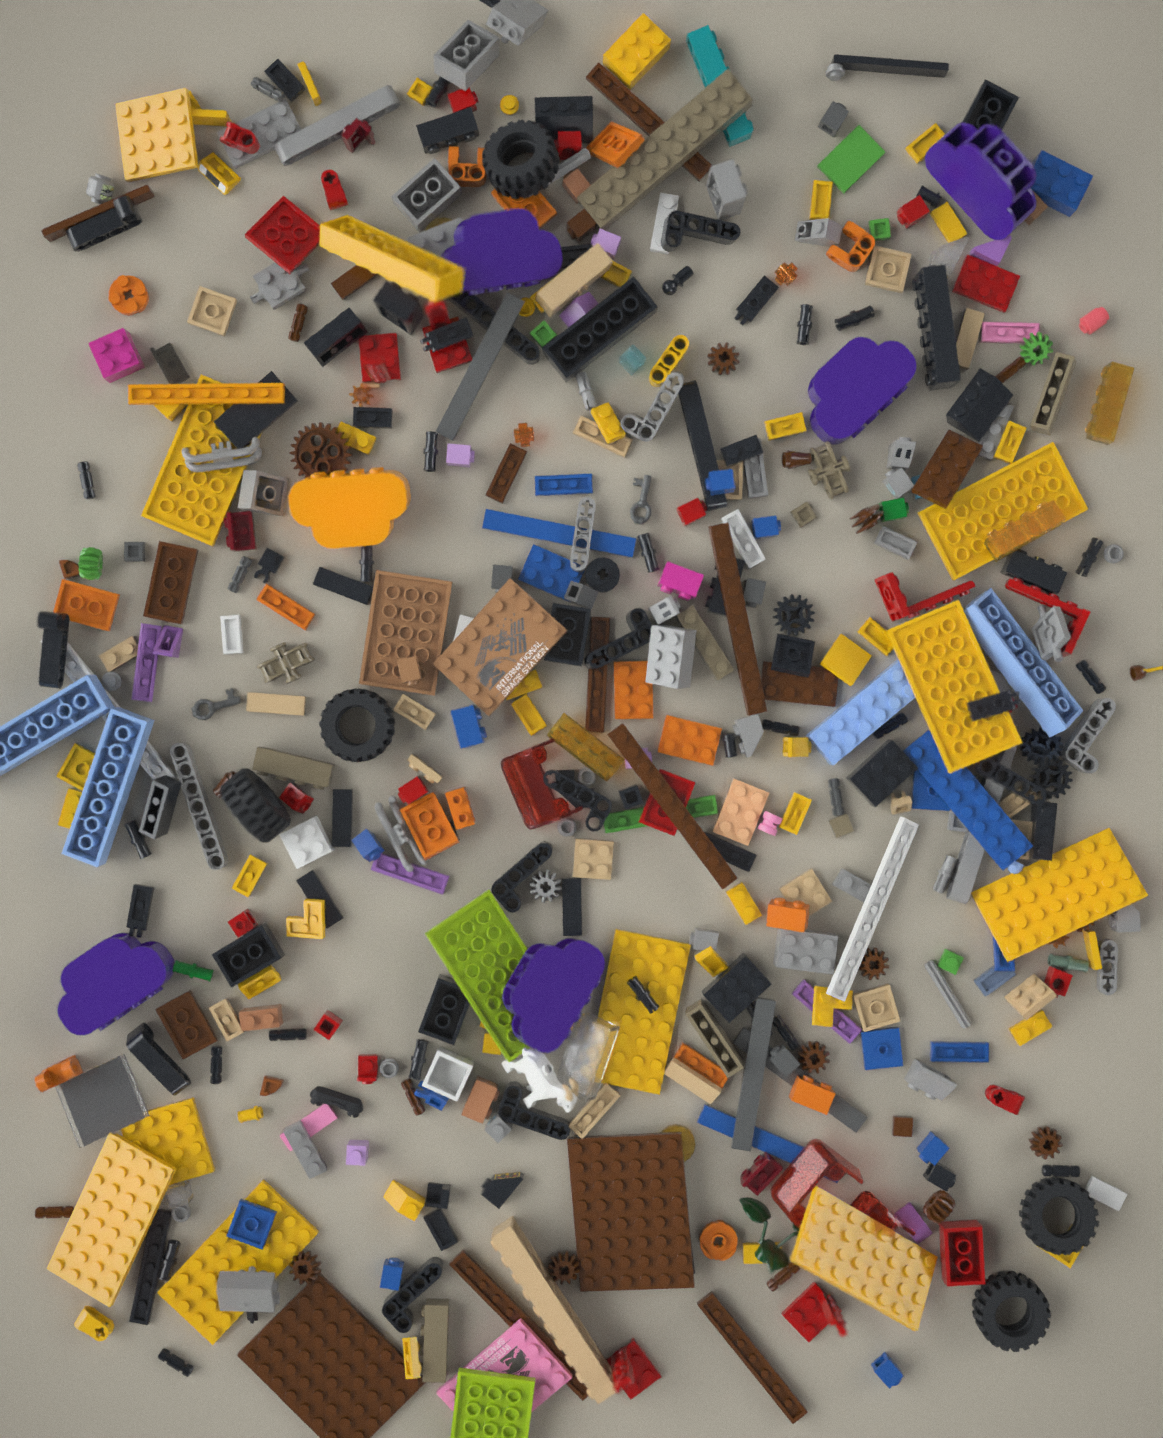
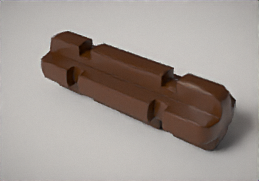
M297 304V314H294L291 325L292 331L289 332L288 339L294 342H298L300 339L299 333L302 332L305 321L304 315L307 314L308 307L304 304Z
M1020 356L995 377L1004 383L1024 367L1026 362Z
M411 1079L402 1081L401 1086L403 1090H406L405 1094L411 1107H414L415 1115L423 1114L425 1108L423 1104H420V1098L414 1094L416 1089L412 1087Z
M38 1207L35 1210V1218H62L63 1216L64 1218H70L74 1207Z
M791 1261L787 1268L782 1269L774 1276V1279L771 1278L767 1281L768 1288L774 1292L779 1288L778 1285L784 1284L793 1276V1273L796 1274L800 1270V1266Z

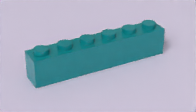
M709 25L689 32L686 36L687 46L705 88L727 69L730 70L724 64L723 51L721 48L718 49L716 34L713 30H710ZM743 113L724 129L723 133L729 147L751 139L754 128L751 120H747L745 113Z

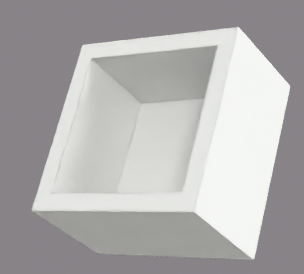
M318 816L279 834L296 869L334 850Z
M439 1046L422 1086L454 1101H458L473 1068L474 1061Z

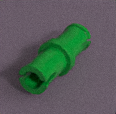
M178 960L175 961L173 967L174 973L188 975L191 979L195 977L209 982L214 972L213 969L197 966L196 963L192 965Z

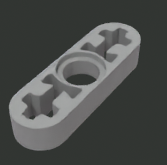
M1103 939L1098 943L1102 967L1105 962H1110L1112 969L1109 972H1104L1103 968L1097 970V989L1105 995H1112L1117 989L1118 946L1110 939ZM1107 943L1112 946V949L1108 950V956L1112 957V959L1103 958V956L1107 957V951L1103 949L1107 946ZM1108 982L1111 984V987H1108L1106 991L1103 985Z

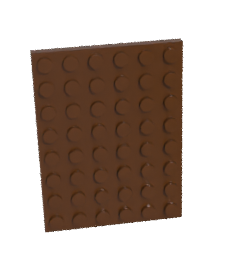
M682 1132L585 1136L583 1139L580 1137H568L567 1146L577 1261L580 1262L578 1266L580 1269V1292L694 1288L695 1279Z
M320 1273L317 1274L318 1279L316 1281L312 1280V1283L309 1285L306 1284L238 1352L237 1356L319 1438H371L426 1382H422L423 1375H420V1378L406 1379L404 1355Z

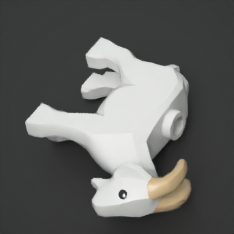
M523 1048L522 1057L519 1059L515 1058L510 1063L507 1060L502 1062L507 1073L511 1072L514 1068L518 1074L525 1073L529 1082L526 1088L532 1092L523 1098L528 1109L533 1107L537 1100L558 1098V1106H562L567 1113L572 1111L577 1101L578 1083L573 1078H570L571 1088L566 1084L562 1085L558 1081L553 1066L545 1054L537 1050Z

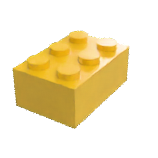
M643 13L603 54V64L631 90L670 49L671 39Z

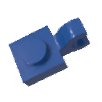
M420 1081L418 1087H421L423 1090L417 1088L414 1094L417 1097L426 1099L425 1103L442 1111L449 1098L423 1087V1081Z

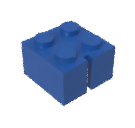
M471 705L451 711L460 749L485 742L484 738H487L485 727L480 725L479 720L482 719L480 708Z

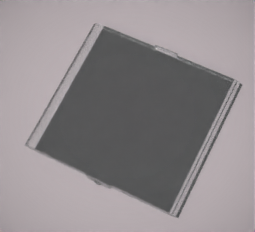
M121 1054L98 1066L88 1068L80 1075L55 1086L79 1148H83L108 1135L116 1134L121 1129L149 1116L125 1054Z

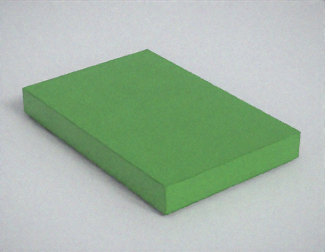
M858 125L817 167L844 194L885 154V151Z

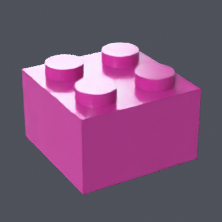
M124 327L88 343L103 378L109 383L145 368L130 333Z
M667 561L657 586L661 587L660 591L671 595L674 592L679 594L678 598L689 601L696 597L704 575Z

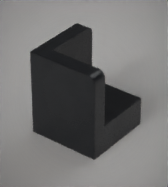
M429 1182L425 1207L448 1209L451 1185Z

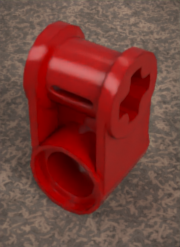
M232 122L226 123L227 128L223 137H220V142L248 154H255L259 150L260 143L252 131ZM253 139L250 145H245L247 140Z
M331 169L325 170L321 175V181L330 211L347 206L348 202L337 173ZM329 178H332V180H333V183H332V184H329V182H328V179H329Z
M994 1084L989 1085L985 1090V1096L992 1104L1012 1114H1019L1025 1099L1023 1095Z

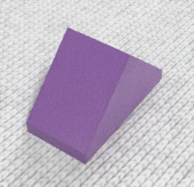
M1011 235L1002 240H994L976 246L969 253L973 257L997 266L1012 239Z
M588 292L575 298L559 317L569 327L599 303Z
M164 625L153 649V654L179 658L183 628Z
M910 1202L895 1212V1215L917 1245L933 1234Z

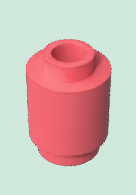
M1103 307L1093 309L1080 318V330L1087 334L1094 333L1109 320L1108 312Z

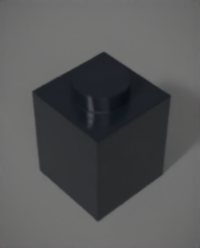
M637 784L618 790L625 810L643 804Z
M930 1162L923 1174L927 1181L946 1192L954 1186L956 1182L955 1177L957 1176L951 1169L939 1162L935 1166Z

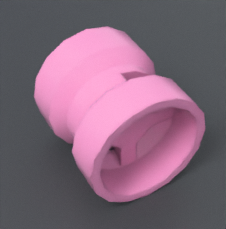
M765 811L763 815L764 820L759 824L758 829L776 836L777 825L781 824L783 818Z

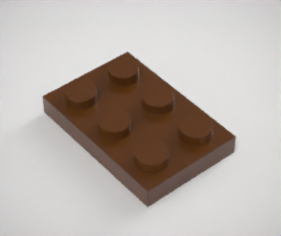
M191 990L155 1009L183 1060L218 1041Z

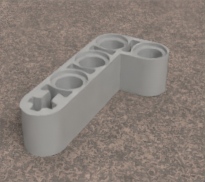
M678 371L671 372L665 379L645 418L634 413H628L621 420L622 429L642 441L652 440L684 384L683 374ZM678 376L680 384H675L672 390L668 389L673 382L670 378ZM668 393L671 397L670 402L664 403L661 400V394ZM652 411H660L661 419H653L651 416ZM626 418H633L635 426L628 427L625 423ZM644 427L651 429L652 435L650 437L643 435L642 429Z
M1096 699L1063 746L1061 758L1082 773H1094L1099 767L1097 759L1087 753V750L1116 709V704L1112 699ZM1102 703H1106L1104 705L1106 707V710H1103L1104 707L1102 706ZM1093 717L1096 719L1094 727L1090 725V720ZM1081 733H1083L1086 737L1083 743H1081L1079 740V736ZM1070 749H1073L1075 752L1072 759L1068 756ZM1086 760H1089L1090 767L1086 770L1084 768V762Z

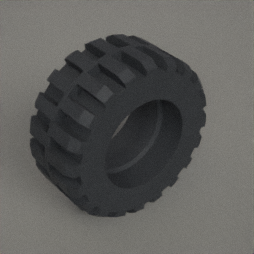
M518 120L515 123L513 121L508 122V125L499 127L496 133L493 132L490 135V140L486 141L485 149L482 151V164L492 186H494L498 193H502L506 197L511 196L514 199H519V197L525 199L529 198V195L534 194L535 196L539 194L540 190H545L548 187L549 182L552 183L555 178L554 174L558 173L560 158L550 132L543 125L530 120L527 122L524 120ZM522 153H534L526 163L514 167L508 166L514 157Z
M348 689L333 696L334 698L328 701L326 708L322 710L320 715L322 719L319 721V727H321L320 735L325 741L324 745L326 748H329L333 755L340 757L342 760L352 762L368 761L382 754L391 744V739L395 734V718L393 717L391 707L387 704L388 702L377 693L365 689ZM354 707L368 710L373 715L376 723L373 736L368 741L360 744L346 740L340 731L341 717L347 710Z
M249 768L239 770L221 785L220 795L228 809H230L239 823L260 842H270L290 826L291 818L285 806L262 778Z
M1059 1177L1044 1178L1039 1183H1033L1031 1185L1032 1188L1030 1190L1027 1189L1024 1193L1026 1195L1025 1199H1021L1020 1205H1022V1210H1019V1216L1022 1217L1020 1223L1026 1231V1236L1036 1246L1056 1255H1071L1072 1252L1078 1253L1082 1251L1081 1247H1087L1091 1243L1089 1239L1095 1237L1096 1232H1094V1228L1099 1225V1221L1096 1220V1216L1099 1215L1098 1209L1094 1208L1096 1203L1093 1198L1089 1197V1192L1080 1187L1076 1182ZM1055 1197H1062L1070 1201L1075 1212L1072 1227L1063 1234H1053L1043 1224V1209L1047 1202Z
M1000 1271L998 1276L993 1274L988 1276L989 1280L985 1284L980 1285V1290L976 1289L974 1293L976 1299L972 1300V1307L974 1308L972 1314L976 1320L975 1323L984 1337L996 1348L1000 1347L1003 1351L1007 1352L1009 1348L1013 1352H1019L1020 1348H1023L1024 1351L1030 1349L1029 1346L1031 1344L1036 1346L1039 1343L1038 1339L1040 1337L1044 1338L1046 1335L1045 1328L1048 1329L1050 1326V1321L1047 1319L1051 1317L1050 1305L1044 1293L1032 1279L1027 1278L1022 1273L1017 1275L1015 1271H1008V1274ZM1010 1297H1021L1026 1300V1312L1020 1321L1012 1325H1002L996 1322V1310L1004 1300Z

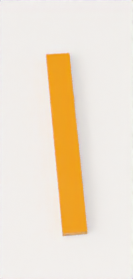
M128 384V404H285V384Z

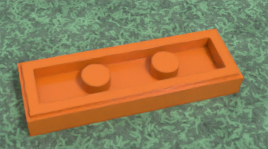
M267 583L256 599L305 631L316 615Z
M682 1042L673 1058L684 1063L720 1088H723L729 1079L718 1064Z

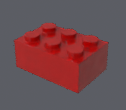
M977 1219L943 1221L939 1223L941 1274L946 1286L985 1284L983 1230L981 1224Z

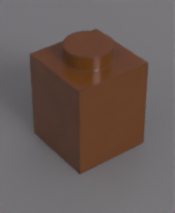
M584 208L566 223V233L572 240L575 239L579 243L596 229V222Z

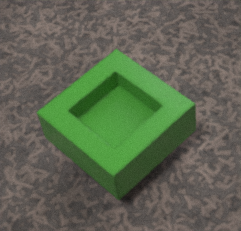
M889 218L875 219L868 222L870 235L874 237L875 241L891 238Z
M545 321L541 322L530 332L532 338L541 348L557 337V334Z
M945 949L937 966L956 975L964 958Z

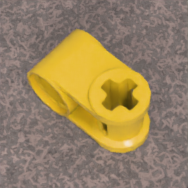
M85 1306L74 1323L78 1330L88 1334L97 1341L105 1340L114 1330V1322L92 1306Z

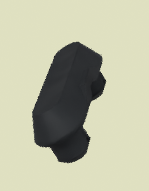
M317 1086L310 1092V1097L312 1098L310 1102L313 1105L320 1106L323 1103L335 1105L347 1111L348 1116L351 1117L352 1115L353 1118L358 1117L359 1113L363 1111L362 1101L359 1098L322 1086Z

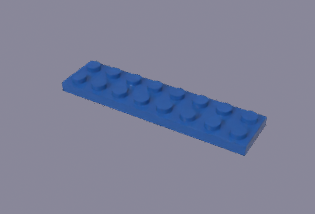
M927 730L903 750L908 758L918 767L919 773L1002 871L1033 847L967 767L948 773L930 730Z

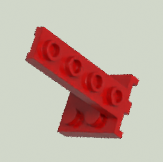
M444 300L438 302L430 301L427 306H424L431 324L422 328L424 336L426 338V333L459 320L458 316L449 319ZM466 340L434 353L432 350H429L436 373L470 363L473 360Z
M397 333L362 336L359 339L362 382L386 383L387 380H401Z
M893 572L874 579L891 621L906 616L909 619L920 615L919 611L924 608L926 612L937 607L936 603L942 601L943 604L954 600L953 596L959 594L962 597L971 593V588L976 587L973 581H968L907 607L906 596L904 593H901L899 579Z
M1009 578L1005 584L1006 589L1049 608L1058 606L1063 614L1074 618L1067 624L1071 639L1060 650L1062 657L1071 655L1091 611L1077 608L1078 605L1071 601L1065 603L1059 600L1060 597L1055 594L1049 593L1047 595L1042 593V589L1033 585L1028 587L1024 585V581L1018 578Z
M815 1281L782 1312V1316L808 1343L828 1324L831 1326L835 1324L841 1337L848 1334L845 1327L847 1323L843 1319L841 1308L837 1306L836 1300L830 1294L827 1295Z
M634 1338L623 1348L621 1347L616 1350L611 1357L606 1358L612 1368L614 1391L619 1394L622 1388L630 1400L661 1378V1373Z

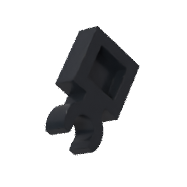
M266 548L258 562V565L262 566V568L256 571L254 578L258 579L261 574H264L265 579L263 583H268L270 572L276 574L285 557Z

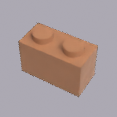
M281 1004L243 1008L239 1012L241 1031L280 1027L283 1024Z
M477 1075L461 1115L483 1124L484 1119L488 1120L492 1112L490 1105L492 1101L496 1102L500 1093L497 1090L498 1084Z

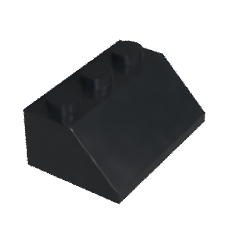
M593 96L535 97V123L543 125L550 132L553 141L558 140V132L581 131V143H590L593 140Z
M980 368L947 412V423L980 442L1011 400L1013 394L997 377Z

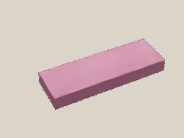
M982 322L980 342L1025 343L1023 337L1029 339L1030 333L1036 335L1039 332L1040 323Z
M323 1104L301 1119L309 1136L312 1137L336 1120L338 1116L330 1105ZM284 1132L279 1135L287 1148L292 1151L293 1149Z

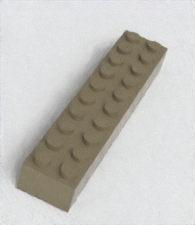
M727 69L649 135L640 145V148L633 152L619 168L613 166L577 197L578 203L583 209L585 208L599 229L606 230L752 107L753 99L731 71Z

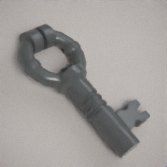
M644 475V479L641 480L634 478L636 482L633 483V486L640 485L642 487L639 501L630 509V516L635 524L643 525L652 515L651 507L647 503L652 478L649 475ZM637 507L646 508V516H635V509Z
M230 688L231 691L226 690L227 699L221 702L214 703L208 699H200L191 708L193 717L199 720H207L213 716L216 710L240 704V696L235 697L233 695L234 689ZM204 703L208 704L210 712L202 716L199 706Z

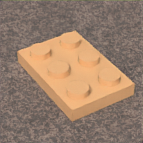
M733 778L712 832L748 846L769 792Z

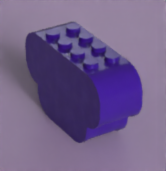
M958 123L926 152L925 164L929 173L989 238L994 240L1005 239L1034 212L1036 198L1030 188L1036 180L1035 169L1023 153L998 127L986 124L977 130L971 124Z
M525 209L477 214L462 221L454 232L455 245L448 247L441 255V258L464 268L463 289L459 293L469 292V296L485 293V289H487L488 293L504 290V286H506V290L523 287L522 284L525 287L541 284V280L554 276L562 265V252L558 239L548 231L539 230L536 218Z
M856 337L850 340L817 371L809 383L808 395L811 402L815 405L810 414V426L813 432L823 442L829 441L831 445L841 444L850 436L855 438L865 428L864 423L869 425L880 414L878 410L883 412L894 401L892 397L896 399L908 388L906 384L913 378L916 372V360L913 354L902 343L897 341H886L878 346L873 340L866 337Z
M118 933L101 941L68 963L61 973V985L66 993L60 999L57 1007L61 1022L69 1032L75 1035H88L96 1029L102 1031L114 1023L115 1019L117 1021L147 1000L146 996L150 999L163 990L162 985L168 982L174 974L173 967L175 961L163 944L156 941H148L141 944L135 936H129V933Z
M566 938L559 941L555 946L537 943L525 951L505 985L502 994L504 1006L509 1012L514 1014L512 1031L519 1041L539 1052L549 1053L558 1049L563 1041L569 1038L572 1032L571 1027L574 1022L576 1023L580 1019L583 1006L589 1003L591 992L601 982L600 977L604 971L605 960L598 948L586 941Z

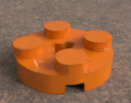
M120 275L110 286L108 298L119 313L130 316L137 312L140 313L146 308L149 301V293L145 284L137 277ZM132 291L133 298L125 300V293Z
M723 1220L708 1223L699 1234L701 1250L709 1259L727 1260L737 1249L738 1239L736 1232L730 1224L725 1223ZM716 1237L723 1238L721 1245L713 1243Z

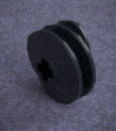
M596 558L587 566L585 573L586 582L590 588L598 592L611 591L619 582V568L609 558ZM601 570H604L608 578L605 577L604 580H601L597 573H601Z

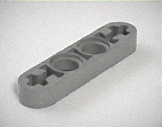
M589 497L582 498L578 504L570 566L575 572L584 571L588 563L596 508L594 500ZM586 502H589V506H592L588 510V516H592L591 518L579 516L580 514L584 515L585 508L581 506L585 505ZM581 521H588L590 527L587 530H581L579 528ZM579 539H584L587 542V546L584 549H579L576 546V542ZM574 551L586 553V556L582 554L581 562L584 565L582 564L580 568L576 567V564L573 563L578 558V554H574Z

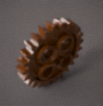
M319 422L318 427L316 423H311V428L304 426L305 432L302 430L298 431L300 437H293L297 443L290 445L295 448V451H291L289 454L295 455V458L290 461L297 464L293 469H300L298 476L305 474V478L315 472H323L321 470L323 462L328 465L326 475H330L331 472L337 470L349 471L345 465L352 464L351 461L347 460L348 457L353 456V454L347 451L352 446H346L345 443L349 441V438L343 439L344 432L337 433L338 427H334L331 430L330 423L325 428L323 422ZM317 435L321 437L322 441L319 446L314 442V438ZM330 439V443L326 446L327 440ZM332 446H336L338 449L336 456H333L330 452ZM323 450L322 454L324 455V457L319 458L320 454L318 453V451ZM306 452L312 455L310 462L305 460ZM317 461L315 469H313L312 466Z

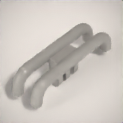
M253 437L251 446L232 450L231 441H226L227 448H224L223 442H219V449H217L215 443H212V453L191 455L189 449L184 447L182 455L185 459L186 467L190 471L205 472L254 464L260 460L262 449L259 447V438ZM253 454V455L250 456V457L239 458V459H233V457H240V456H246V455ZM213 461L212 463H206V464H199V465L194 464V463H200V462Z
M390 796L389 804L399 824L392 828L381 803L375 804V810L406 871L412 872L414 867L407 858L401 846L402 844L409 842L421 865H426L428 861L423 858L400 812L396 797Z

